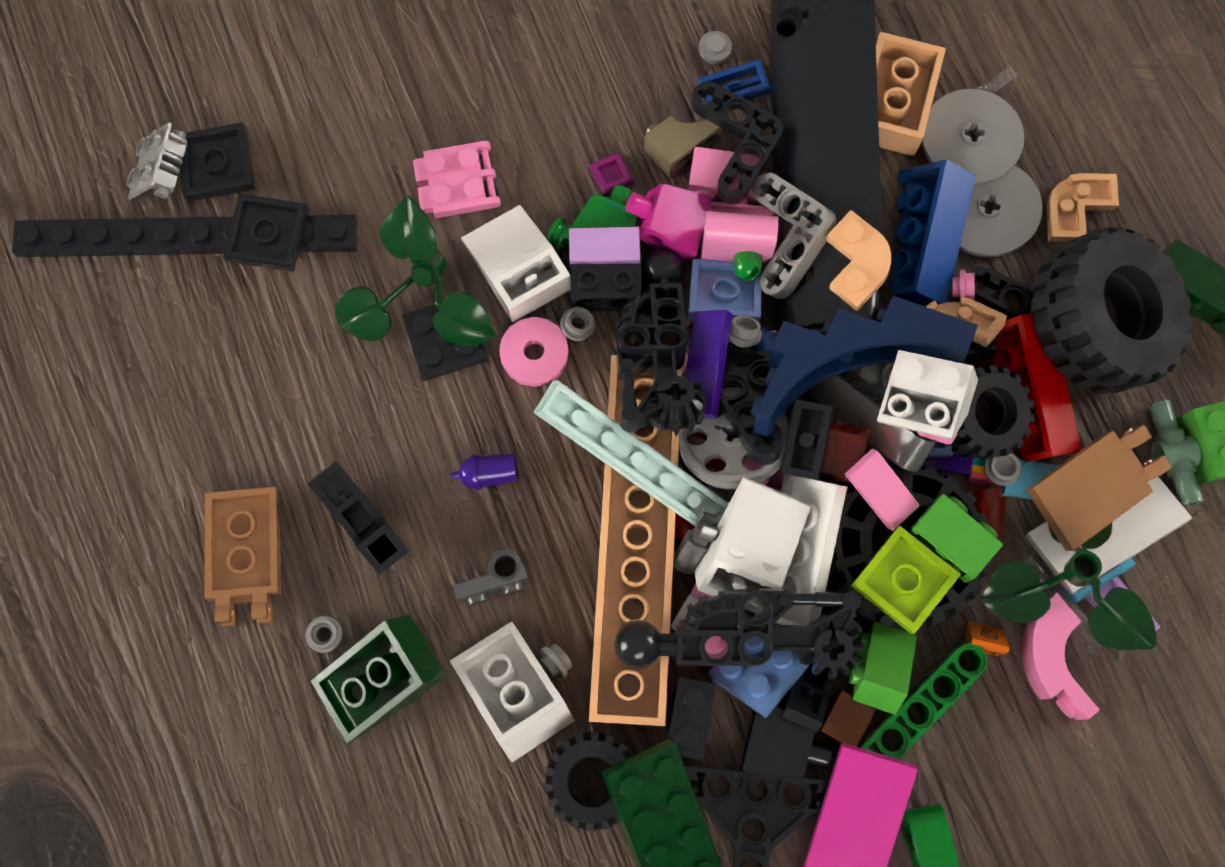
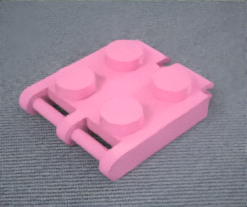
M489 141L423 151L424 158L413 160L417 186H422L417 188L420 207L425 214L434 213L436 219L501 206L500 197L496 196L493 179L496 178V173L490 164L488 152L491 151V145ZM479 154H482L484 163V169L482 170L479 160ZM483 181H487L489 197L487 198Z

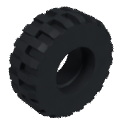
M1120 227L1099 228L1055 248L1050 256L1046 257L1038 270L1040 275L1035 277L1031 290L1034 293L1033 299L1030 302V312L1033 314L1035 322L1033 329L1035 335L1039 336L1042 344L1041 349L1046 358L1052 360L1055 364L1054 368L1061 375L1071 378L1070 382L1101 394L1122 392L1164 378L1180 361V356L1183 355L1188 346L1189 340L1187 336L1192 328V319L1189 318L1190 298L1186 296L1185 282L1182 275L1177 273L1173 260L1169 255L1164 254L1160 250L1161 246L1155 241L1143 238L1144 234ZM1104 293L1114 307L1117 316V327L1108 315Z
M897 464L891 466V469L920 505L910 517L918 520L933 501L944 493L948 498L953 496L960 500L968 509L966 513L975 521H982L988 524L984 512L978 514L973 505L977 501L970 491L964 493L957 487L959 481L950 474L942 477L936 474L937 468L926 464L917 472L908 471ZM850 483L847 486L827 583L831 591L842 592L846 589H851L861 596L862 602L860 607L856 609V612L861 615L860 619L869 624L876 622L884 626L904 629L851 586L874 557L871 538L872 532L880 518L853 484ZM989 562L978 576L969 582L964 583L958 578L919 629L943 622L964 610L969 600L976 598L982 589L980 582L983 577L988 576L991 563Z

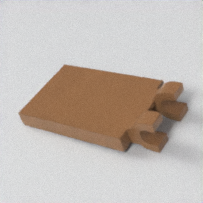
M1140 425L1134 430L1129 428L1119 436L1116 435L1114 430L1105 432L1026 489L1065 551L1077 549L1151 494L1153 490L1148 481L1172 468L1164 455L1159 456L1154 461L1151 458L1146 459L1142 463L1136 457L1132 449L1152 437L1145 425Z
M277 487L205 493L204 599L215 601L214 622L216 624L221 623L222 627L237 626L235 604L252 603V620H257L258 624L273 623V606L270 596L281 595L280 490Z

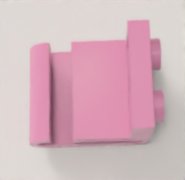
M710 202L709 209L706 211L703 228L701 259L734 262V255L736 253L752 251L762 256V268H766L776 248L778 217L773 216L774 212L766 206Z

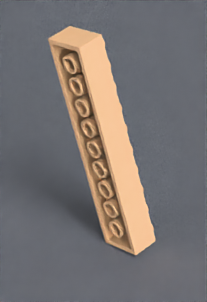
M611 355L608 417L621 425L623 381L618 377L617 355ZM683 366L677 370V376H682ZM642 373L634 380L637 407L653 384V373ZM649 425L631 432L678 466L679 438L678 435L675 436L673 430L667 429L660 433L658 428ZM606 463L604 468L589 722L664 727L666 720L669 656H660L654 664L647 668H630L617 657L614 641L617 632L623 625L636 620L649 622L657 628L659 633H670L676 513Z

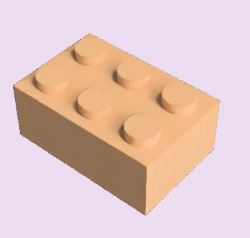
M879 32L876 41L880 148L915 156L924 137L946 48Z

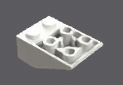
M521 205L461 237V240L512 323L571 290L569 272L552 245Z
M743 477L716 527L718 528L716 536L709 542L708 551L694 571L697 590L711 596H716L718 591L732 594V590L752 587L781 589L811 508L810 504ZM758 597L748 599L744 605V609L756 614H760L764 607L763 600Z

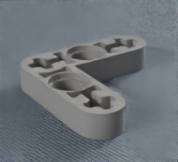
M765 173L756 180L753 186L754 198L793 224V227L764 269L760 277V286L766 294L776 299H784L795 290L827 242V235L836 226L837 219L830 209L773 173ZM770 186L781 193L778 199L767 193ZM800 197L799 209L792 214H788L789 203L794 198ZM810 212L822 219V223L819 226L807 219ZM800 243H804L803 255L797 260H792L793 248ZM785 263L792 267L790 271L783 267ZM777 277L782 280L779 287L774 283Z

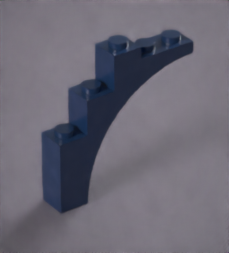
M895 296L892 297L887 309L880 308L875 321L839 308L833 322L826 320L821 334L784 321L778 334L772 332L766 344L765 353L769 354V372L765 386L768 388L764 395H757L751 409V415L755 416L754 432L768 437L784 411L810 388L848 370L870 365L895 363L898 350L964 364L978 325Z

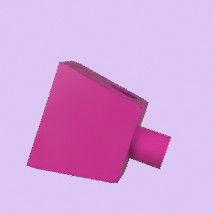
M660 184L648 191L646 197L633 192L627 200L625 211L640 217L638 223L640 240L656 250L665 249L674 252L683 263L697 255L706 211L709 209L712 197L679 187Z

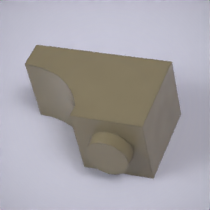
M670 115L662 122L660 120L654 122L647 129L644 150L663 172L671 178L692 162L694 147L710 148L721 139L723 128L708 120L695 123L680 122Z

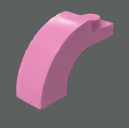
M1054 593L1048 595L1051 606L1047 613L1038 620L1028 622L1025 625L1022 637L1024 670L1031 687L1040 700L1052 699L1056 696L1058 698L1056 704L1069 718L1074 717L1076 720H1088L1100 709L1071 676L1065 662L1066 641L1070 633L1082 621L1060 595Z

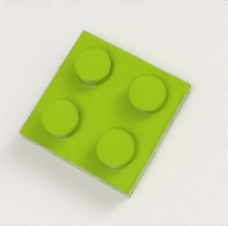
M899 526L851 586L912 635L916 633L961 574Z

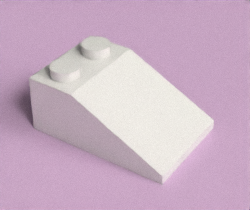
M512 621L450 660L487 725L511 762H514L575 721L563 698Z

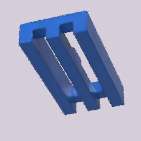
M760 59L697 79V85L702 82L720 84L757 72L755 76L743 80L738 79L721 87L746 100L769 94L771 91L770 83ZM708 95L702 99L707 104V102L713 101V96ZM722 102V106L718 110L722 109L726 102Z

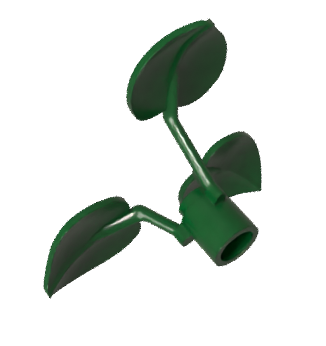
M406 196L383 220L380 227V237L390 254L399 259L410 257L411 263L414 264L411 268V275L380 302H378L375 293L368 287H355L346 291L335 307L337 323L343 330L365 341L380 340L386 336L391 327V317L383 308L413 282L422 287H429L435 284V306L439 311L433 317L432 322L442 338L460 346H475L493 339L497 331L493 327L486 309L474 296L466 292H452L442 302V285L445 279L441 275L447 267L446 259L438 252L437 234L427 215L410 196Z
M1112 523L1081 545L1082 549L1078 547L1073 550L1075 554L1066 562L1064 572H1061L1052 579L1041 583L1039 571L1031 564L1023 561L1008 562L994 572L981 597L982 604L994 615L1011 622L1028 623L1043 617L1050 609L1051 602L1044 591L1045 589L1066 579L1069 583L1078 587L1090 584L1094 600L1099 606L1090 611L1088 626L1091 635L1099 644L1117 651L1148 650L1156 646L1157 638L1154 621L1147 606L1138 595L1128 589L1116 587L1108 591L1104 600L1101 597L1099 588L1101 581L1097 577L1101 573L1102 563L1095 553L1087 551V549H1096L1109 539L1112 533ZM1048 524L1052 538L1056 542L1060 543V541L1058 540V538L1056 537V535L1054 534V532Z

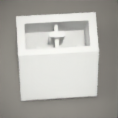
M898 350L877 421L953 440L968 415L978 382L974 366Z

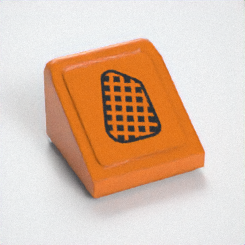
M972 621L967 622L963 644L971 643L978 645L986 654L993 656L1009 653L1010 647L1002 629Z

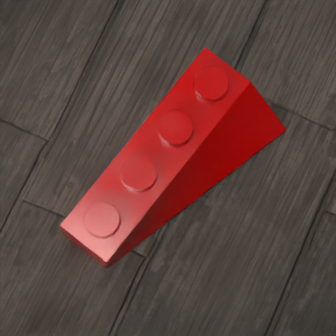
M1033 314L1020 315L1006 320L1005 326L993 339L997 347L996 357L981 361L983 366L996 365L997 368L1005 367L1010 369V374H1018L1022 378L1020 385H1027L1030 390L1027 396L1028 399H1033L1035 406L1030 407V413L1035 415L1034 423H1029L1028 428L1032 430L1029 437L1022 438L1024 444L1019 448L1025 463L1060 458L1076 454L1082 450L1066 378L1054 368L1055 364L1050 358H1046L1043 353L1039 336L1035 335L1033 329L1035 324Z

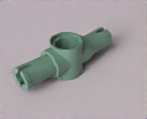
M1170 400L1155 402L1148 407L1157 433L1154 437L1155 442L1151 445V458L1154 461L1159 456L1164 455L1172 466L1166 472L1167 478L1172 479L1178 500L1184 508L1199 505L1204 502L1194 474L1197 471L1196 466L1199 465L1201 460L1199 444L1194 436H1186L1184 430L1179 429Z

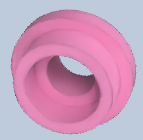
M966 269L960 270V277H953V298H960V301L961 297L975 300V273H966Z

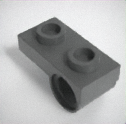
M509 549L496 551L489 560L488 568L490 574L453 585L456 599L460 603L467 602L468 606H474L488 601V595L502 591L503 596L524 590L523 584L530 582L526 567L519 556ZM504 559H511L516 562L515 572L508 577H502L497 574V566Z

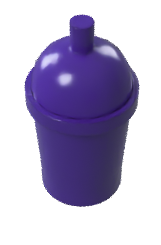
M515 453L487 456L471 455V458H467L461 463L459 471L450 473L451 479L460 478L466 487L475 488V490L519 481Z

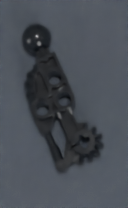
M665 249L654 251L644 258L641 265V277L649 291L644 292L642 296L634 295L621 311L616 334L618 377L623 381L622 429L631 433L639 428L653 425L660 430V433L669 429L673 430L675 436H677L680 429L691 433L695 425L701 424L707 407L706 393L702 392L701 382H691L689 374L684 377L677 376V370L681 369L684 365L687 341L681 283L684 276V266L679 256ZM642 373H653V384L637 407L634 380Z
M753 587L732 590V594L718 591L716 596L707 598L704 595L700 597L701 601L694 606L692 603L686 606L688 611L684 620L680 619L678 625H676V633H659L657 628L649 622L636 620L623 625L617 632L614 641L615 653L619 660L626 666L635 669L651 666L660 656H676L677 665L757 666L767 662L774 651H796L801 664L809 665L814 663L812 666V673L819 676L826 668L827 677L830 680H834L836 668H839L845 676H848L850 669L846 664L849 661L854 665H860L861 660L853 654V651H862L865 649V645L860 641H853L859 637L862 631L861 627L853 619L856 615V609L860 607L862 600L861 596L851 589H846L842 592H815V594H791L786 589ZM753 597L761 598L764 607L760 614L748 616L744 613V605L748 599ZM792 605L837 607L807 625L774 624ZM712 636H720L725 639V648L718 654H711L705 650V643ZM752 636L761 637L764 642L762 650L757 654H748L744 651V643ZM833 637L839 644V647H833L832 654H829L823 648V645L829 644L830 638Z

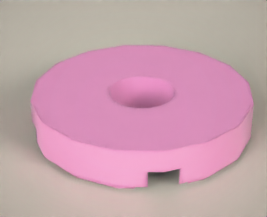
M531 317L521 319L508 328L501 339L499 353L502 366L510 378L521 385L537 387L554 381L561 375L567 366L569 349L566 336L559 326L548 319ZM532 344H538L544 349V354L537 360H530L524 355L526 348Z

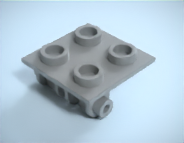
M168 122L158 130L154 129L146 138L142 137L136 149V156L139 157L137 168L131 170L126 185L130 188L127 199L131 200L150 188L155 189L154 194L161 198H168L169 194L174 192L178 177L175 175H178L180 171L176 166L182 164V158L188 141L185 139L186 134L179 130L170 132L171 122Z

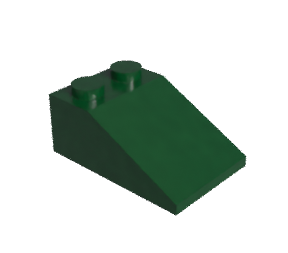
M409 614L384 620L312 679L311 683L348 744L423 696L446 678L447 675Z

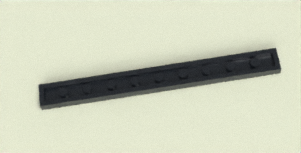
M307 215L299 253L357 252L356 216ZM233 217L15 220L12 253L17 257L224 254Z

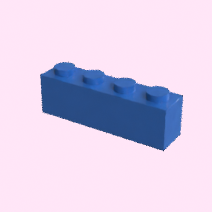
M948 159L900 170L898 182L903 184V193L897 196V208L902 211L901 224L895 227V238L900 241L899 250L894 254L892 295L925 307L933 301L937 305L947 303L976 179L975 174Z

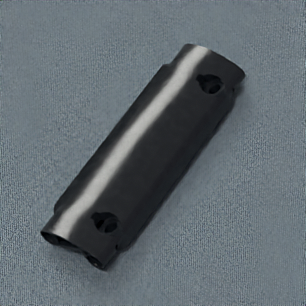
M771 0V113L776 115L783 124L780 142L772 154V173L830 209L836 216V225L852 210L882 234L874 0ZM802 19H807V22L802 23ZM781 33H790L791 36H789V37H784V36H781L780 34H781ZM772 187V196L778 199L781 193ZM800 197L794 198L789 203L788 214H792L799 209ZM774 212L773 216L778 217L775 254L790 232L793 224ZM810 212L807 219L819 226L822 223V219ZM826 242L806 272L812 273L813 279L806 282L805 273L798 284L799 287L790 296L784 299L774 298L775 330L779 331L784 321L806 329H823L826 320L833 322L839 308L875 321L881 308L880 291L877 290L858 311L831 291L830 283L851 260L830 243ZM800 243L793 248L792 260H797L803 255L804 243ZM786 263L783 266L787 268L789 271L792 269V267ZM779 277L774 281L778 287L782 282Z

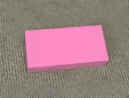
M871 449L845 473L846 477L883 524L892 531L920 506L877 450Z

